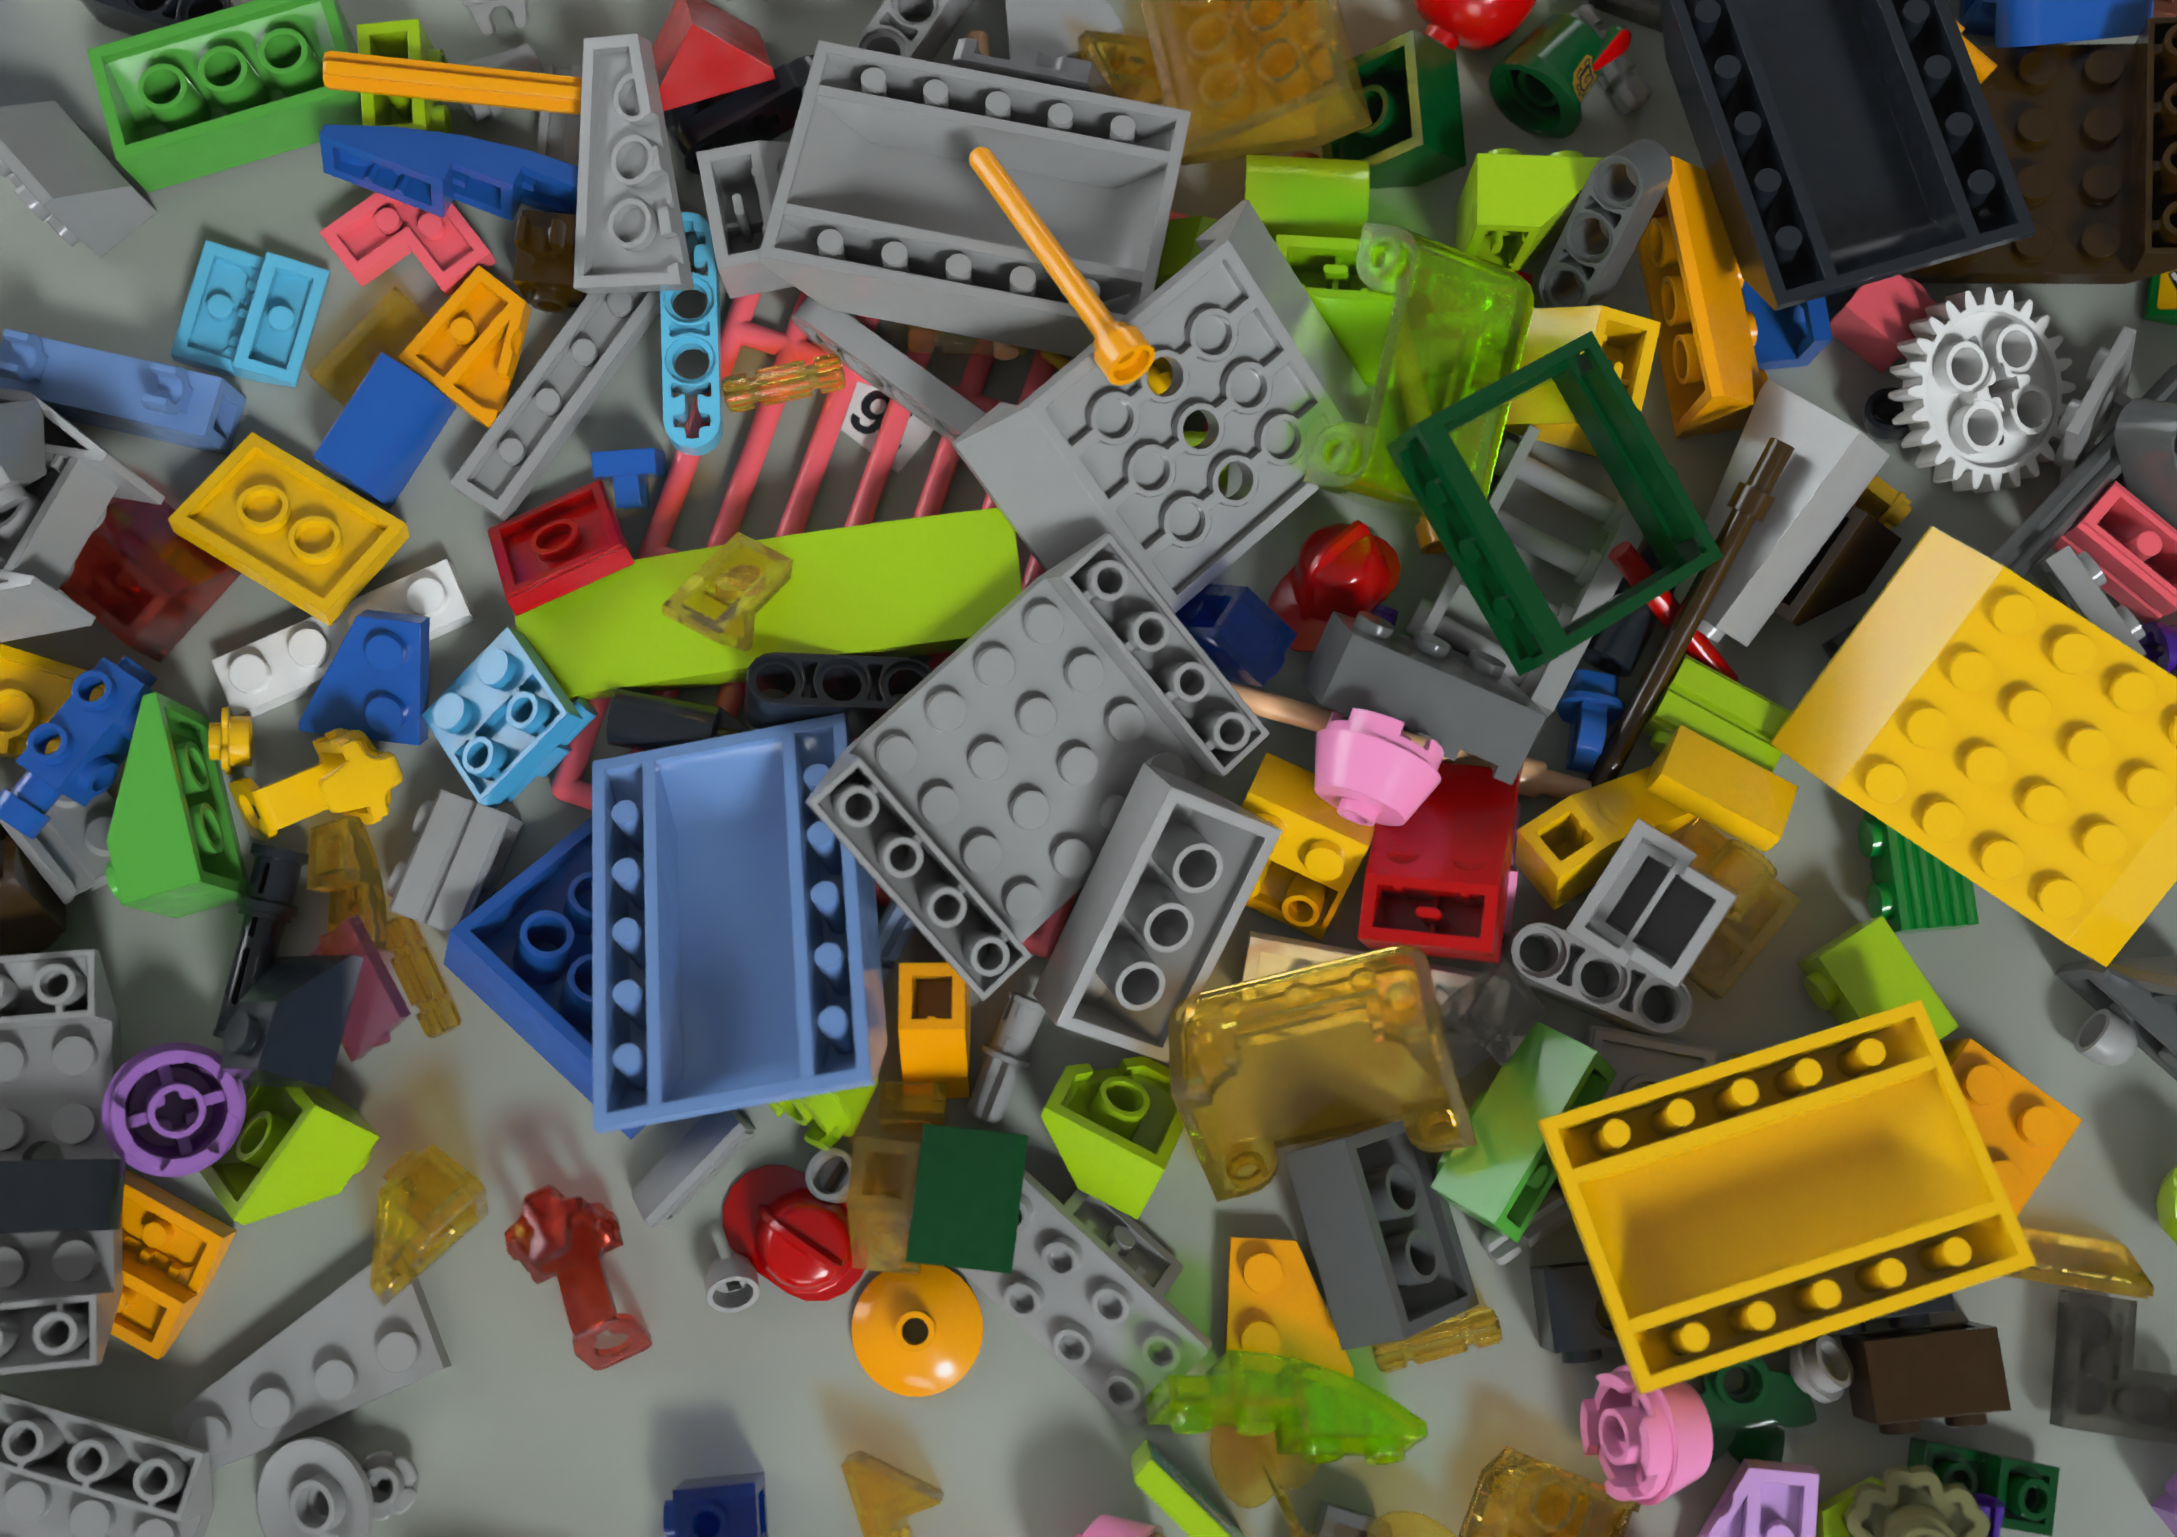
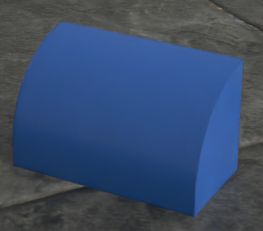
M381 352L312 458L340 482L382 506L391 509L451 417L456 406L425 379Z

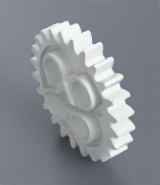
M1991 287L1974 291L1968 290L1946 296L1944 302L1927 306L1925 308L1927 318L1911 321L1909 324L1915 338L1898 342L1897 348L1908 359L1906 364L1890 367V372L1895 377L1903 380L1902 389L1888 393V398L1897 402H1903L1904 411L1897 414L1892 419L1893 425L1908 424L1911 431L1902 441V448L1919 446L1921 451L1915 466L1917 468L1935 466L1933 482L1952 481V488L1955 492L1973 490L1974 494L2021 486V479L2040 475L2037 463L2054 460L2055 454L2049 442L2062 441L2064 437L2057 434L2058 419L2062 417L2067 407L2066 404L2062 403V394L2076 390V384L2062 381L2060 372L2072 364V359L2056 358L2054 351L2061 345L2064 338L2062 335L2049 338L2045 336L2044 332L2050 321L2048 314L2030 318L2033 301L2027 299L2014 303L2013 291L2011 290L1994 294Z

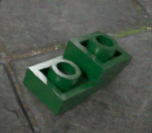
M1914 1437L1910 1438L1907 1467L1910 1468L1916 1465L1929 1466L1935 1471L1942 1485L1958 1482L1965 1485L1972 1496L1974 1492L2000 1499L2005 1503L2001 1528L2052 1536L2059 1467Z

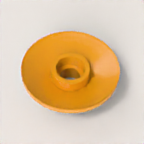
M912 1262L900 1263L876 1276L860 1295L852 1318L851 1333L853 1347L865 1372L883 1388L893 1393L910 1397L937 1394L957 1383L975 1362L983 1338L981 1307L969 1284L953 1270L945 1266ZM920 1318L927 1324L928 1336L923 1342L913 1343L905 1337L903 1328L907 1320Z

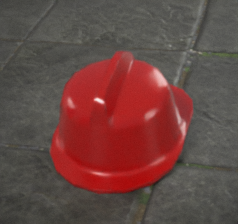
M1356 520L1352 524H1330L1312 532L1300 546L1297 563L1280 580L1270 595L1266 612L1270 632L1281 645L1296 652H1315L1333 611L1356 618L1359 611L1371 613L1389 596L1398 584L1401 571L1397 552L1386 540L1371 534L1367 525L1360 520Z
M764 1165L747 1172L731 1187L723 1205L722 1224L729 1247L735 1253L747 1257L754 1264L756 1271L777 1287L804 1301H828L845 1294L861 1279L869 1260L870 1238L863 1219L846 1202L834 1204L816 1198L807 1187L805 1173L787 1165Z

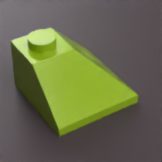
M251 1086L245 1094L246 1115L237 1140L218 1161L199 1172L231 1219L246 1225L341 1193L351 1177L359 1173L366 1166L372 1155L373 1146L380 1137L357 1110L325 1088Z

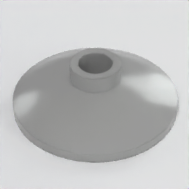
M304 1437L279 1448L266 1463L259 1479L256 1498L258 1519L264 1537L371 1536L374 1522V1502L371 1487L360 1464L344 1447L329 1439Z

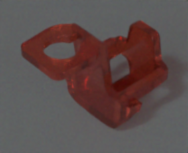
M552 1185L543 1186L526 1194L522 1201V1210L519 1218L504 1232L506 1249L513 1260H518L526 1271L531 1273L532 1280L537 1285L557 1276L569 1325L573 1333L572 1345L575 1355L593 1370L600 1371L649 1349L652 1346L651 1336L639 1319L631 1314L617 1313L603 1263V1256L607 1252L624 1245L619 1221L615 1214L602 1203H588L581 1196L566 1198ZM607 1330L611 1334H626L629 1336L625 1342L613 1348L599 1349L593 1347L597 1342L596 1335Z

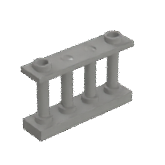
M1529 425L1518 443L1507 438L1489 472L1499 476V479L1488 498V502L1514 545L1574 575L1573 582L1582 586L1573 606L1563 602L1558 607L1547 601L1561 627H1564L1613 597L1623 575L1610 561L1608 555L1616 545L1624 541H1629L1637 550L1644 535L1621 496L1613 500L1529 457L1528 454L1541 431ZM1515 479L1602 522L1600 529L1609 533V536L1600 553L1591 549L1587 554L1500 509ZM1453 564L1434 602L1422 598L1405 631L1414 635L1416 630L1430 633L1446 641L1452 649L1467 657L1470 651L1475 649L1501 660L1506 664L1504 673L1511 680L1519 683L1518 687L1548 717L1554 712L1591 638L1558 658L1519 676L1501 645L1444 616L1459 585L1461 584L1467 588Z

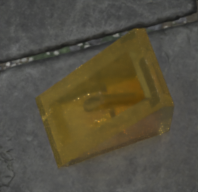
M1085 30L1078 37V59L1093 62L1119 98L1163 105L1179 98L1187 91L1163 41L1160 39Z

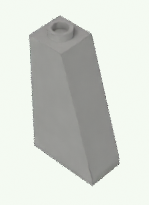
M1770 379L1760 389L1705 519V523L1708 526L1707 529L1714 541L1732 510L1727 504L1739 482L1746 484L1771 437L1778 439L1795 449L1770 496L1775 498L1763 522L1756 520L1697 629L1716 643H1719L1723 636L1727 634L1748 647L1890 456L1858 429ZM1698 573L1677 585L1673 595L1677 601L1683 602Z

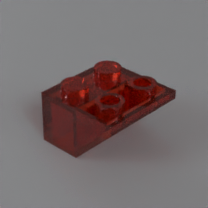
M123 499L107 506V514L104 521L91 533L75 560L73 574L59 589L83 609L94 615L98 622L124 644L161 662L241 573L174 533L168 518L175 509L165 500L161 505Z

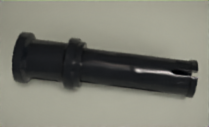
M257 843L251 844L250 853L255 856L246 895L238 896L236 904L239 907L238 913L244 914L229 970L216 1028L213 1030V1036L223 1039L226 1026L236 1014L239 1001L275 962L284 924L292 923L293 917H297L299 908L293 905L302 866L310 864L312 856L310 854Z

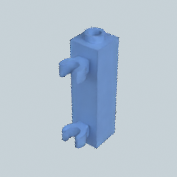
M4 329L0 345V388L31 392L67 420L221 455H230L247 399L224 378L186 370L179 366L161 362L146 361L39 337L35 334L14 329Z

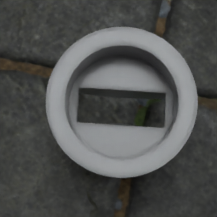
M2101 1009L2092 1014L2080 1028L2074 1043L2077 1052L2094 1063L2107 1066L2126 1063L2134 1056L2138 1045L2135 1031L2131 1026L2109 1009Z
M830 1148L829 1150L819 1151L811 1158L806 1168L805 1179L809 1191L816 1198L837 1204L852 1199L860 1191L863 1174L861 1165L852 1154L838 1148ZM848 1165L849 1170L835 1193H831L830 1190L835 1186Z
M732 1253L731 1258L721 1260L718 1257L707 1268L704 1281L706 1300L708 1305L714 1310L724 1313L739 1312L752 1306L757 1301L760 1295L758 1274L754 1264L747 1257L738 1253ZM739 1281L740 1283L729 1286L728 1282Z

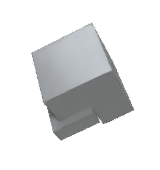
M1638 818L1566 931L1623 968L1631 959L1677 988L1698 959L1740 892L1693 864L1698 853Z

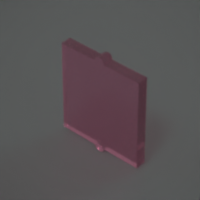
M359 914L347 917L333 932L321 935L319 937L320 945L309 955L354 954L364 958L341 1041L351 1062L362 1059L375 1046L378 1047L389 1043L391 1040L390 1033L411 1015Z

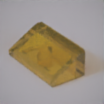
M392 286L307 372V375L343 407H346L380 353L382 352L404 365L398 356L431 319L396 286Z
M2021 1227L2037 1265L2003 1275L2005 1277L2148 1299V1296L2153 1297L2154 1294L2153 1284L2125 1245L2118 1242Z

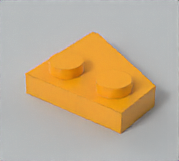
M478 265L398 358L407 368L437 388L452 403L488 430L509 401L532 310L523 298Z

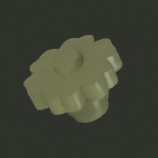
M1902 1465L1890 1466L1884 1473L1882 1486L1874 1483H1863L1856 1488L1853 1502L1844 1513V1520L1853 1537H1985L1990 1530V1522L1987 1515L1975 1502L1968 1488L1958 1482L1942 1485L1935 1471L1926 1465H1916L1910 1468Z

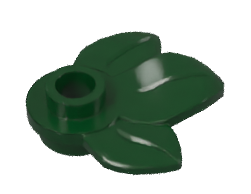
M1760 1356L1702 1374L1704 1390L1699 1395L1707 1409L1713 1434V1452L1710 1463L1716 1461L1726 1451L1740 1464L1744 1459L1781 1462L1785 1446V1427L1798 1428L1808 1426L1817 1421L1816 1411L1810 1395L1803 1392L1796 1385L1792 1375L1769 1370ZM1739 1367L1744 1375L1743 1385L1736 1391H1729L1725 1385V1375L1731 1368Z

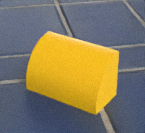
M1680 725L1652 764L1646 779L1645 790L1754 848L1767 852L1782 837L1798 786Z

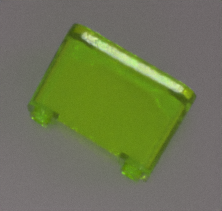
M1364 222L1357 252L1356 269L1360 279L1368 288L1385 295L1396 296L1366 424L1336 422L1325 427L1315 438L1303 481L1367 507L1426 517L1387 451L1386 446L1416 423L1519 369L1534 309V294L1530 284L1514 270L1395 225ZM1510 403L1450 435L1486 498L1489 494Z

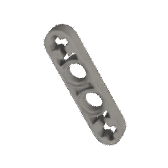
M808 296L792 315V321L795 326L809 340L950 442H953L986 414L849 314L829 310Z

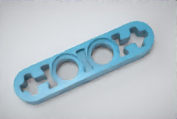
M682 212L684 232H694L698 242L705 243L696 245L694 248V266L697 273L692 272L694 289L705 294L708 298V305L700 316L692 319L682 318L673 310V303L677 295L684 290L660 291L663 422L666 434L677 450L685 455L700 456L715 449L721 441L723 434L720 284L708 220L697 213ZM685 350H700L709 357V368L704 375L696 379H685L676 373L674 368L675 361ZM711 391L710 397L701 395ZM676 392H679V393L684 394V395H680V396L675 397V393H676ZM685 394L698 395V410L704 422L710 423V426L701 427L699 429V437L694 439L688 438L684 428L677 427L678 423H685L689 418V407Z

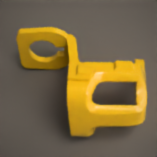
M337 728L326 732L325 736L312 741L319 756V763L317 765L260 788L249 777L236 779L229 782L228 785L250 835L257 840L266 842L276 838L278 829L327 809L331 813L343 812L348 824L352 825L357 822H363L366 825H372L388 815L390 810L389 804L392 799L391 789L403 780L404 775L396 756L389 751H378L368 736L360 730ZM252 805H255L260 818L255 814Z

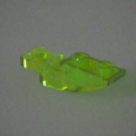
M1229 1350L1206 1372V1376L1167 1375L1145 1397L1148 1424L1172 1425V1431L1178 1434L1203 1433L1211 1430L1213 1426H1236V1432L1245 1436L1264 1435L1275 1431L1277 1454L1302 1455L1303 1462L1308 1464H1328L1339 1461L1344 1456H1365V1462L1369 1465L1395 1464L1403 1461L1408 1450L1428 1437L1425 1421L1397 1401L1372 1387L1328 1368L1298 1359L1262 1352Z

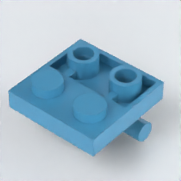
M507 626L422 714V717L478 803L496 809L503 801L511 803L537 776L546 777L572 751L569 744L598 713L587 700L578 697L572 704L526 636Z

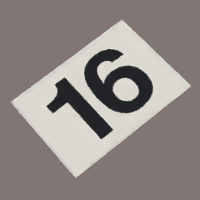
M858 382L841 431L871 452L890 398L877 388ZM913 414L910 415L892 469L897 473L904 468L934 431V429Z

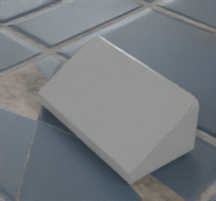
M736 1109L704 1115L632 1190L633 1200L644 1222L650 1228L668 1225L755 1135L754 1131L756 1129Z

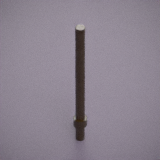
M1771 437L1746 484L1738 483L1727 504L1732 510L1715 540L1724 557L1699 571L1599 756L1593 771L1587 779L1591 781L1592 787L1617 779L1754 523L1756 520L1763 522L1775 500L1770 494L1795 449L1791 445Z

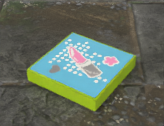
M1146 1439L1130 1456L1134 1482L1190 1537H1245L1242 1531L1150 1441Z

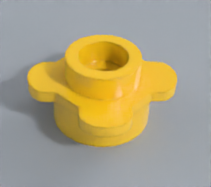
M222 707L221 722H210L208 730L209 759L221 760V768L225 770V775H232L233 767H252L253 762L252 717L233 716L230 713V707Z

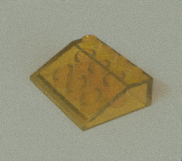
M1140 0L1164 104L1166 107L1191 111L1181 160L1182 166L1244 158L1246 154L1267 155L1317 148L1372 125L1339 0Z

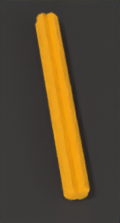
M331 50L325 52L323 57L324 86L329 90L573 115L581 114L582 77Z

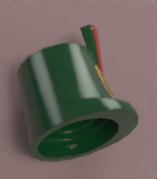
M1552 14L1546 17L1492 69L1488 78L1489 91L1497 108L1509 121L1523 131L1533 135L1563 139L1573 134L1582 120V102L1605 66L1628 50L1632 39L1631 32L1624 26L1613 25L1609 28L1603 40H1601L1595 31L1579 18L1568 14Z

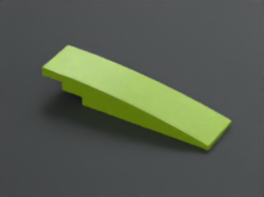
M990 508L806 532L635 559V564L519 616L515 615V627L517 631L526 636L571 702H574L578 697L585 700L614 697L619 688L652 693L746 682L748 667L756 658L765 653L787 652L903 658L953 652L1022 592L1016 533L999 508Z

